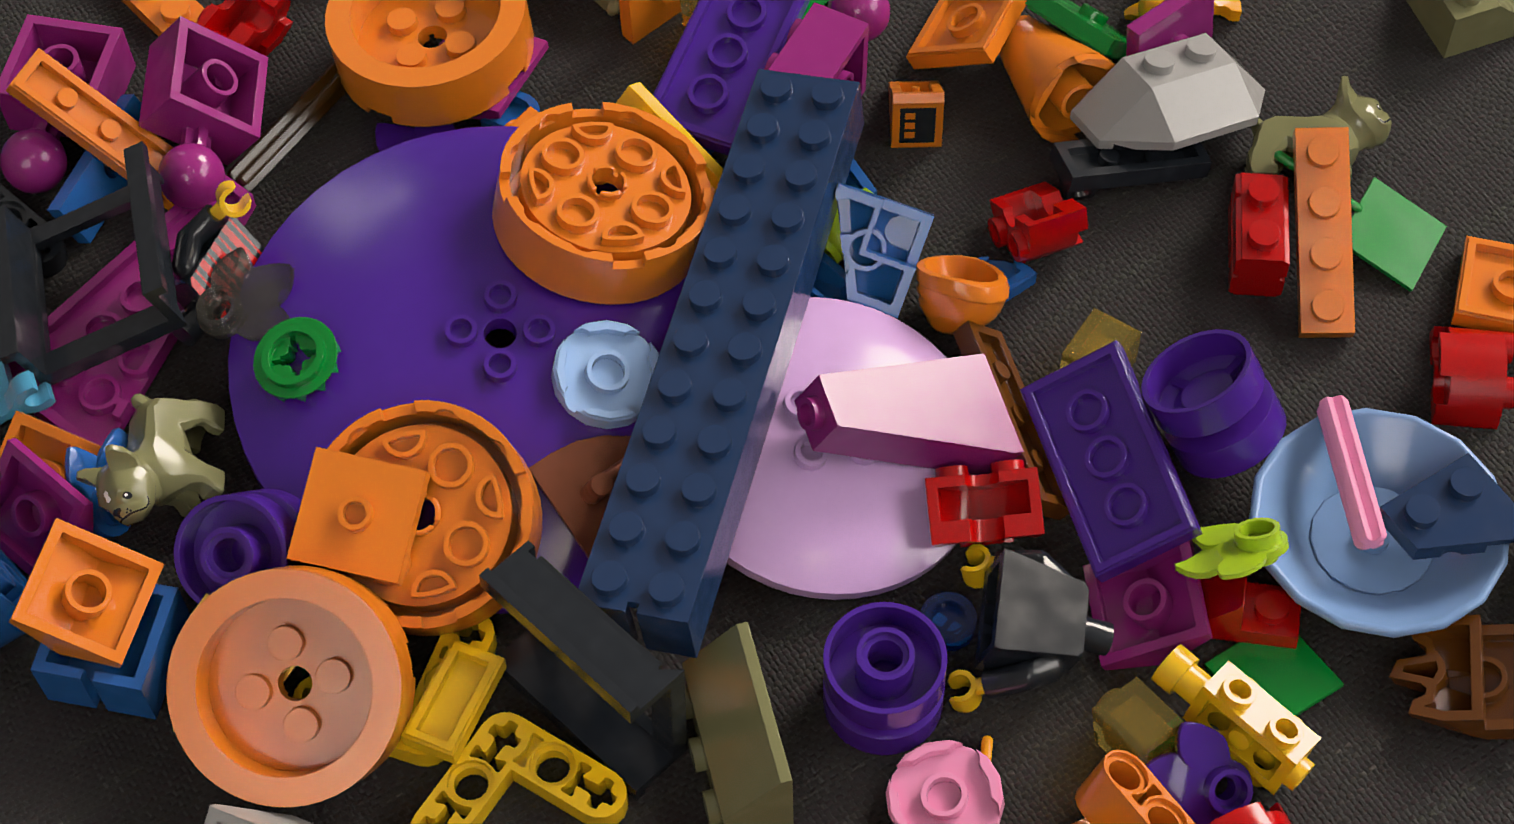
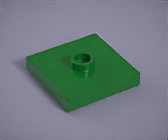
M1070 0L1026 1L1025 4L1028 5V9L1084 45L1101 53V55L1103 54L1108 58L1118 61L1126 56L1127 36L1106 24L1109 17L1086 3L1079 7Z

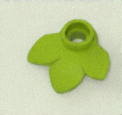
M1252 518L1239 524L1229 523L1201 527L1203 534L1192 539V541L1202 551L1185 561L1175 563V570L1193 579H1208L1216 575L1223 580L1243 578L1264 566L1275 563L1289 548L1288 536L1281 530L1280 523L1271 518Z

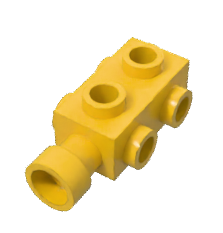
M1182 644L1178 645L1160 664L1151 680L1169 695L1176 692L1190 704V707L1182 717L1187 722L1202 723L1210 728H1213L1210 725L1212 724L1220 730L1218 732L1225 737L1228 743L1231 759L1241 763L1248 770L1253 786L1264 787L1273 795L1283 785L1293 791L1315 766L1307 757L1321 738L1307 727L1300 718L1289 712L1252 678L1245 675L1230 661L1211 677L1197 665L1200 660ZM1255 762L1262 765L1264 769L1258 767Z

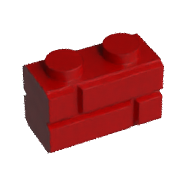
M1241 172L1240 174H1235L1228 205V267L1230 268L1228 273V290L1238 295L1279 296L1282 294L1285 277L1290 265L1288 177L1276 174Z

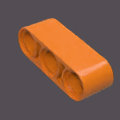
M1117 749L1107 753L1076 791L1075 800L1077 807L1090 824H1195L1148 767L1137 756L1128 751Z

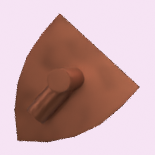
M603 435L578 440L550 453L529 467L533 478L588 559L631 436Z

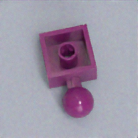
M829 0L827 7L814 2L803 19L797 18L793 22L785 46L779 54L774 52L769 57L764 70L860 82L862 97L866 91L868 42L876 39L887 27L890 19L889 1Z
M27 14L0 76L1 111L9 129L19 131L5 142L0 155L2 173L13 187L31 194L47 192L56 187L63 179L68 164L65 148L59 140L61 137H69L7 93L5 90L35 51L40 48L116 104L120 96L125 94L136 67L123 28Z
M182 16L149 46L139 127L180 144L168 151L160 162L158 173L164 180V184L161 185V191L170 202L178 207L199 209L216 200V189L220 183L225 181L223 164L229 165L260 138L269 57Z

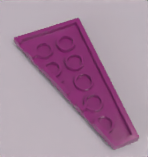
M225 175V181H228V180L234 181V180H232L231 178H229L227 175ZM234 181L236 188L227 195L225 203L236 204L241 200L242 196L249 193L252 200L251 208L244 216L237 218L245 226L256 208L253 194ZM217 199L209 205L213 206L217 202ZM174 205L165 213L171 261L178 232L202 208L185 209ZM135 240L47 317L51 351L153 306L142 294ZM178 303L179 309L181 311L183 307ZM171 332L52 385L56 402L51 407L33 414L44 422L102 446L112 429H125L136 410L131 403V398L139 393L145 395L176 343L177 338ZM16 361L8 363L13 378L26 371ZM36 380L37 386H39L41 383Z

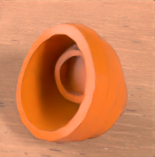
M940 255L924 258L917 263L916 280L918 284L916 289L919 293V305L928 323L940 333L954 335L953 332L967 321L986 326L998 316L1006 299L1009 298L1010 287L1006 276L997 267L986 261L962 255Z

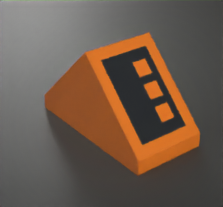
M939 81L888 82L891 148L942 147L944 91Z

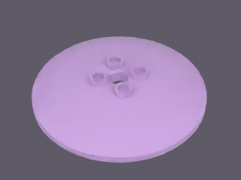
M810 297L727 563L749 578L771 588L809 598L839 600L874 596L897 589L916 580L942 561L957 544L935 547L931 542L925 478L936 477L935 469L813 451L805 430L799 424L797 407L794 400L821 374L944 359L946 356L916 330L879 310L839 299Z

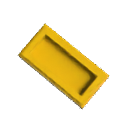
M453 638L401 734L403 744L456 765L507 668L505 658Z

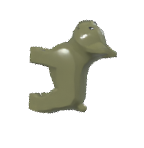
M1341 76L1335 103L1324 115L1311 117L1274 116L1265 121L1258 118L1257 124L1251 126L1253 142L1247 154L1245 173L1278 175L1284 168L1289 169L1274 158V154L1280 150L1293 158V132L1295 128L1349 127L1351 184V167L1358 153L1364 149H1372L1385 143L1391 131L1392 120L1389 114L1383 111L1376 99L1357 95L1350 86L1348 76Z
M135 394L131 398V403L136 411L129 423L127 449L123 446L107 445L105 446L107 465L99 468H85L76 473L77 481L96 487L99 506L111 513L114 519L123 525L130 526L144 520L150 514L154 505L174 506L181 516L186 517L195 506L201 503L199 494L203 499L207 500L224 492L225 471L206 464L193 456V454L201 451V442L206 431L213 435H220L224 431L225 410L217 404L198 399H150L143 394Z

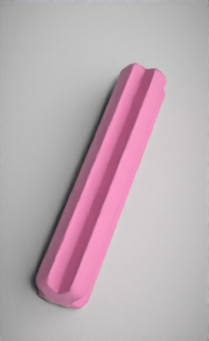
M1342 395L1325 397L1319 402L1317 415L1353 543L1359 550L1379 548L1384 544L1387 533L1349 401Z

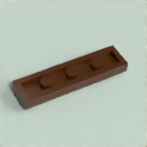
M967 321L953 332L961 351L960 356L985 354L1024 451L1015 460H1024L1025 468H1038L1043 516L1061 520L1069 514V511L1020 389L1024 388V384L1001 331Z

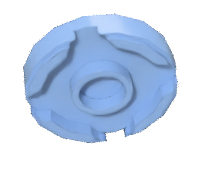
M610 320L585 323L575 329L574 333L568 336L565 341L563 340L556 351L551 373L556 398L570 415L585 425L603 429L629 426L637 420L659 357L652 343L648 344L644 338L639 336L640 332L628 324Z

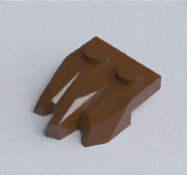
M1465 615L1445 629L1411 635L1412 639L1426 652V655L1397 660L1389 676L1396 685L1425 693V695L1412 700L1409 715L1416 719L1487 740L1514 739V624L1482 625L1480 615Z

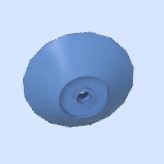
M1370 408L1351 410L1379 508L1467 453L1496 482L1494 475L1460 439L1417 416ZM1318 416L1283 437L1254 476L1249 519L1271 518L1278 521L1281 530L1287 534L1289 542L1288 550L1275 563L1264 567L1296 604L1341 629L1391 638L1445 629L1485 603L1508 565L1509 544L1487 546L1485 553L1461 555L1456 552H1448L1437 558L1413 560L1387 530L1386 539L1381 547L1359 550L1353 543Z

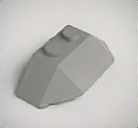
M1207 33L1122 57L1071 110L1070 119L1098 149H1113L1115 144L1135 150L1173 151L1256 125L1265 89Z

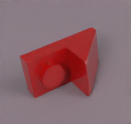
M1218 575L1208 579H1200L1212 639L1292 649L1297 648L1301 606L1296 604L1281 586L1247 582V576L1233 580H1223Z

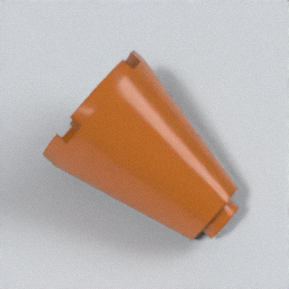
M1021 15L999 52V56L1034 130L1043 139L1051 143L1079 140L1075 134L1081 132V130L1070 119L1071 110L1115 64L1103 54L1101 55V53L1029 15Z

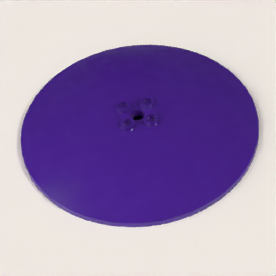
M489 126L463 128L433 133L387 148L342 171L310 195L291 213L272 236L250 273L241 294L232 325L228 355L229 393L234 422L245 457L261 489L271 488L286 491L302 500L316 447L327 449L343 430L372 411L379 408L384 410L398 405L414 403V400L446 402L468 409L483 417L507 438L523 458L528 468L550 453L578 440L603 435L631 436L636 421L629 426L603 429L585 425L565 410L555 396L551 379L556 351L563 340L565 341L568 336L574 333L575 329L585 323L610 320L628 324L639 331V336L644 338L648 344L651 342L658 354H660L686 277L669 291L651 299L628 304L606 305L578 301L557 294L539 285L519 270L502 249L497 239L492 219V207L502 153L507 141L518 127ZM609 183L595 185L597 187V194H600L601 191L614 192L618 190ZM295 317L316 319L333 332L336 342L342 351L338 354L336 362L339 373H332L325 382L326 391L316 390L308 394L305 402L296 398L287 399L283 402L266 392L258 383L253 367L256 348L263 336L271 328L284 320ZM496 329L509 330L516 337L511 345L504 348H496L489 345L485 338L491 331ZM297 344L298 352L295 353V361L287 365H290L297 375H300L302 362L311 357H307ZM535 481L542 507V534L536 559L540 556L545 558L572 584L579 588L588 558ZM424 500L417 530H422L429 525H433L435 522V508L430 501ZM503 607L495 614H507L509 612Z

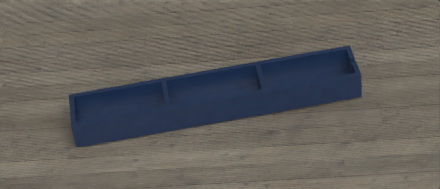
M758 69L578 588L637 641L638 634L630 607L636 608V615L646 649L697 658L838 209L835 191L838 183H846L864 126L860 82Z

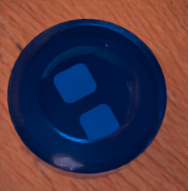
M941 592L930 597L922 606L921 613L928 617L938 628L944 639L947 651L959 650L973 639L976 630L977 614L973 604L966 597L954 592Z

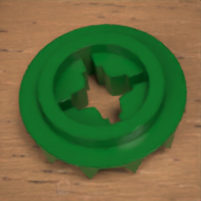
M308 317L290 318L271 328L259 342L253 361L254 373L261 387L281 401L285 402L287 399L296 398L305 402L308 394L316 390L326 391L325 382L332 373H339L336 362L338 354L342 351L336 342L333 332L322 322ZM297 344L307 357H311L302 362L300 375H297L292 367L287 365L295 361V353L298 352Z

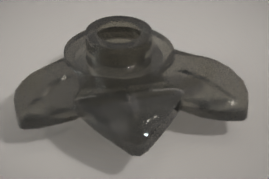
M242 247L231 251L216 264L211 273V287L205 290L197 301L196 314L200 328L209 336L217 339L229 338L238 334L248 341H261L271 328L284 320L290 319L289 315L280 305L286 301L292 291L294 269L290 264L273 263L253 268L249 255ZM230 308L229 312L220 319L221 314Z

